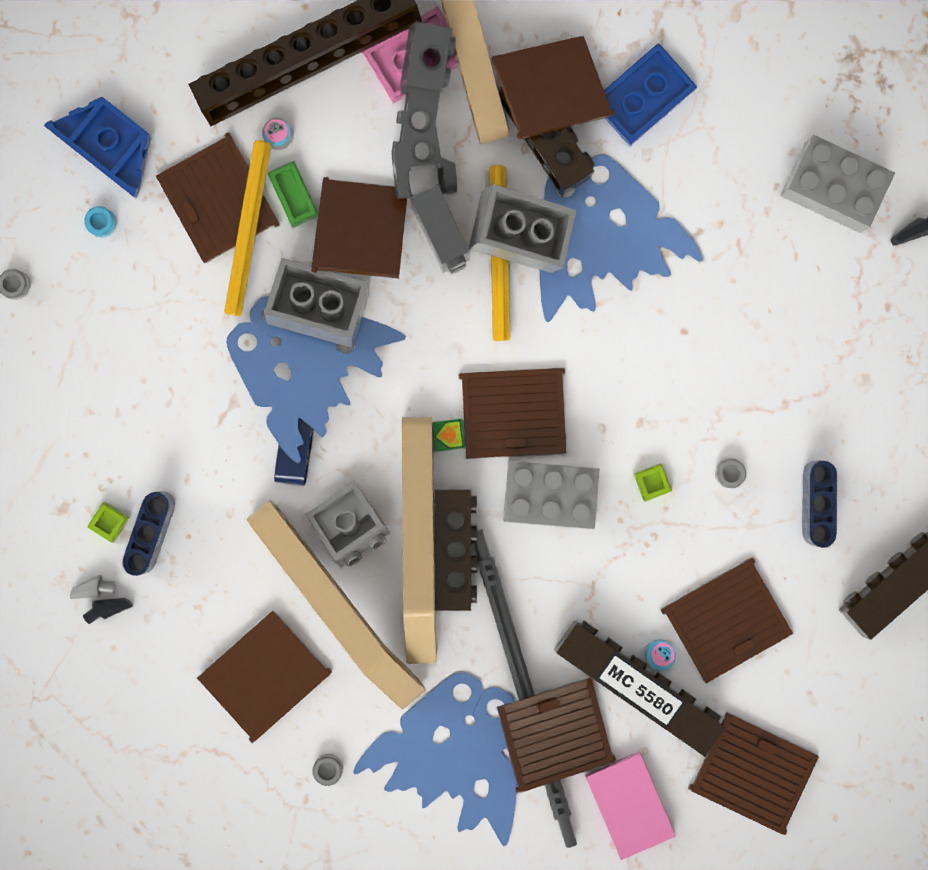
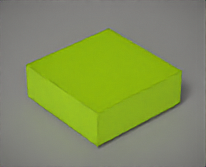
M662 463L633 474L644 502L672 492Z
M102 502L87 528L109 542L114 543L130 517L107 502Z

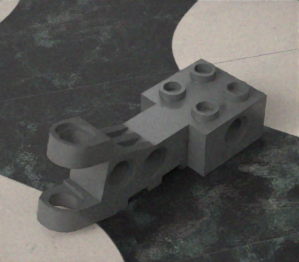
M415 22L409 27L400 83V93L406 94L404 111H397L396 123L401 124L399 141H393L391 150L397 199L413 197L409 184L410 166L436 164L438 183L442 194L457 192L456 166L454 162L441 157L435 123L440 92H442L444 86L448 87L451 69L446 68L448 57L453 56L456 37H451L452 28ZM424 52H428L433 56L434 64L432 67L424 63ZM415 112H421L426 117V124L422 129H416L412 125L411 118ZM420 142H424L429 147V155L423 160H420L415 155V147Z

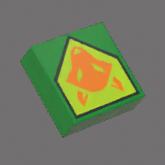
M462 419L432 422L436 452L465 448Z

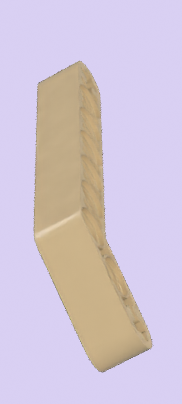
M441 0L447 26L452 28L451 37H456L454 52L479 143L481 145L509 137L507 122L474 0Z
M402 417L403 618L406 664H436L432 417Z
M271 500L267 501L247 518V522L361 672L402 710L426 691L419 678L384 645L274 502Z

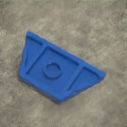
M103 97L89 102L86 107H78L68 112L69 115L54 122L50 120L45 123L44 126L135 199L137 198L151 135Z

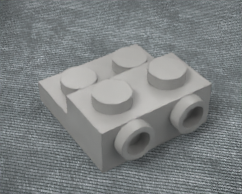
M352 481L305 514L333 560L341 567L344 565L351 567L357 564L362 559L361 553L370 547L372 550L381 547L387 541L386 536L390 534L381 517L355 481Z

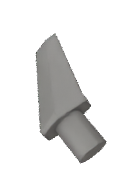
M98 575L73 587L70 599L99 597L101 592L114 594L116 582L104 581L102 575Z

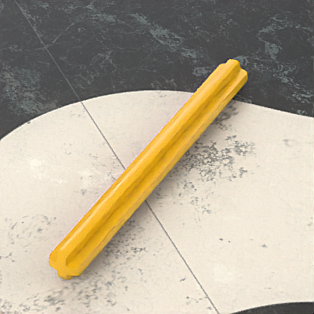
M255 140L253 143L224 312L232 316H241L243 311L271 151V144L262 140Z
M493 165L489 167V186L495 184L507 188V169L505 166ZM491 255L493 340L502 342L510 340L509 261Z

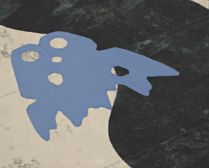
M601 154L591 157L595 167L604 166L609 171V179L604 184H596L590 178L584 184L582 183L576 187L573 195L570 197H561L549 177L546 181L544 200L577 210L564 268L552 273L540 270L541 303L546 322L552 320L567 296H571L580 309L588 308L594 312L596 304L591 280L595 275L603 280L609 272L630 291L633 288L632 281L638 277L640 270L650 275L670 276L671 272L664 262L659 247L671 250L681 259H684L686 255H690L698 262L703 261L698 247L684 228L675 219L670 217L656 219L659 212V202L621 165L606 155ZM588 196H592L596 200L593 207H589L585 203ZM618 208L622 210L626 218L625 226H617L610 220L609 216L612 210ZM571 258L580 260L582 265L581 274L575 277H570L567 272V262Z
M265 296L259 299L249 312L251 322H243L236 325L227 336L226 344L229 354L254 404L259 407H272L271 412L267 416L266 424L273 437L293 461L300 463L301 458L297 447L303 445L304 442L298 430V419L301 418L320 437H324L327 431L325 424L329 420L327 408L329 406L335 407L338 403L351 405L339 381V378L348 376L346 367L353 365L376 377H382L381 367L383 362L374 351V348L405 340L406 336L385 324L362 317L354 342L355 348L350 353L344 354L337 350L336 343L267 324L262 319V312L266 308L269 296ZM246 333L254 335L257 340L256 347L251 351L241 350L238 346V339L241 335ZM280 337L281 345L273 346L271 344L272 338ZM278 363H286L291 370V378L288 381L278 377L274 372Z
M458 672L453 674L401 717L400 725L403 734L393 731L383 733L362 755L353 773L359 774L367 768H370L375 773L386 764L398 762L391 779L384 787L385 791L392 792L396 789L406 791L416 787L417 794L422 796V808H426L446 791L452 799L460 795L464 801L457 826L458 832H462L465 829L473 830L483 818H487L500 843L506 846L513 826L516 803L515 788L517 783L511 761L502 753L504 749H507L500 719L489 716L486 707L489 701L493 699H498L504 704L515 700L511 694L497 687L483 690L480 680L467 673ZM462 683L468 685L472 692L471 698L463 703L456 701L453 697V689L456 685ZM469 715L475 718V723L472 726L465 724V718ZM439 726L448 728L450 732L448 739L441 744L432 742L434 732ZM482 779L488 781L489 790L486 798H480L474 794L473 789L476 781Z

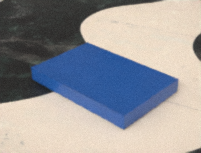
M658 43L604 90L610 108L615 111V115L605 119L630 147L694 92L698 86L661 44Z

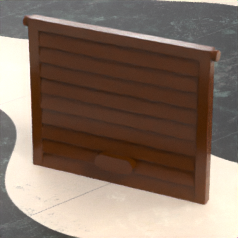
M584 35L492 57L493 65L518 130V139L615 115L614 109L610 108Z
M230 133L224 134L225 138L156 175L158 182L204 264L236 246L249 167ZM264 194L256 235L272 226L275 228L280 226Z
M323 177L311 271L315 273L317 270L399 278L407 198L397 199L395 186L329 180L328 177Z
M565 368L459 373V379H462L466 459L566 454L562 374H565Z
M753 557L660 610L663 615H667L705 683L712 681L793 634L754 565L756 561Z
M272 610L201 673L197 679L250 737L249 741L253 743L332 673V670L330 668L326 669L275 611Z
M586 678L497 707L517 783L516 793H522L612 763L616 760L615 755L611 753L592 678Z
M726 712L722 721L726 728L706 755L693 785L690 784L688 790L782 835H786L788 831L786 827L819 756Z

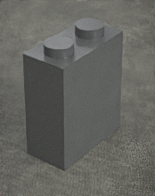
M437 185L410 198L414 214L442 272L450 271L451 274H454L466 268L465 263L470 261V251L439 186Z

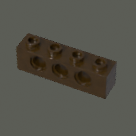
M503 89L499 90L501 104L515 125ZM571 127L554 131L556 136L552 139L544 138L541 134L524 138L561 197L589 180L594 173L593 167H595L590 155L586 151L582 153L576 144L578 138ZM560 152L568 153L572 158V162L568 164L559 162L557 154Z
M435 489V611H471V603H477V585H471V573H477V555H471V543H477V525H471V514H477V496H471V489ZM453 511H459L464 515L465 522L459 528H453L447 522L448 515ZM453 541H459L464 545L465 551L460 557H452L447 551L448 545ZM458 571L464 575L465 581L461 586L453 587L448 583L447 577L451 572Z

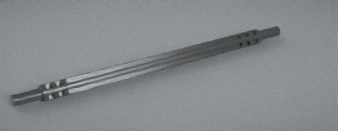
M477 530V543H474L479 558L477 565L480 569V575L483 579L484 588L487 592L520 700L535 695L502 588L501 579L498 575V569L495 565V559L490 556L483 530ZM561 780L546 784L545 788L550 801V807L553 811L554 820H558L566 848L574 847L577 845V841L569 818L571 811Z

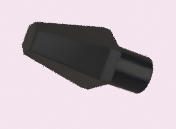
M928 217L925 219L917 218L892 237L890 240L892 245L897 246L928 235Z
M126 598L92 601L93 608L86 612L83 618L88 624H91L99 617L105 620L110 616L133 607V604Z

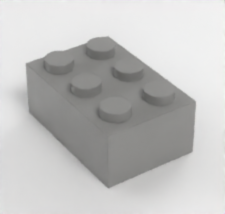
M812 135L804 143L780 196L861 233L871 227L895 172L816 135Z
M492 184L481 192L469 249L549 273L564 268L577 210Z
M281 258L264 311L266 323L353 348L369 296V282L330 271L317 270L314 273L309 265Z
M508 461L503 521L595 529L600 469Z

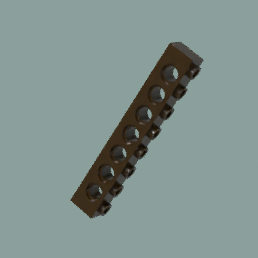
M357 0L341 9L332 11L323 18L306 24L304 27L288 35L278 38L262 48L253 50L250 54L234 62L227 63L224 67L199 77L188 85L202 114L211 127L409 29L415 22L421 23L422 20L415 0Z

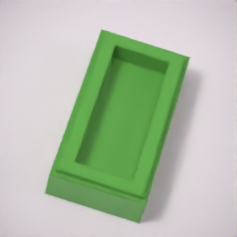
M294 161L267 173L292 228L318 217L317 209Z

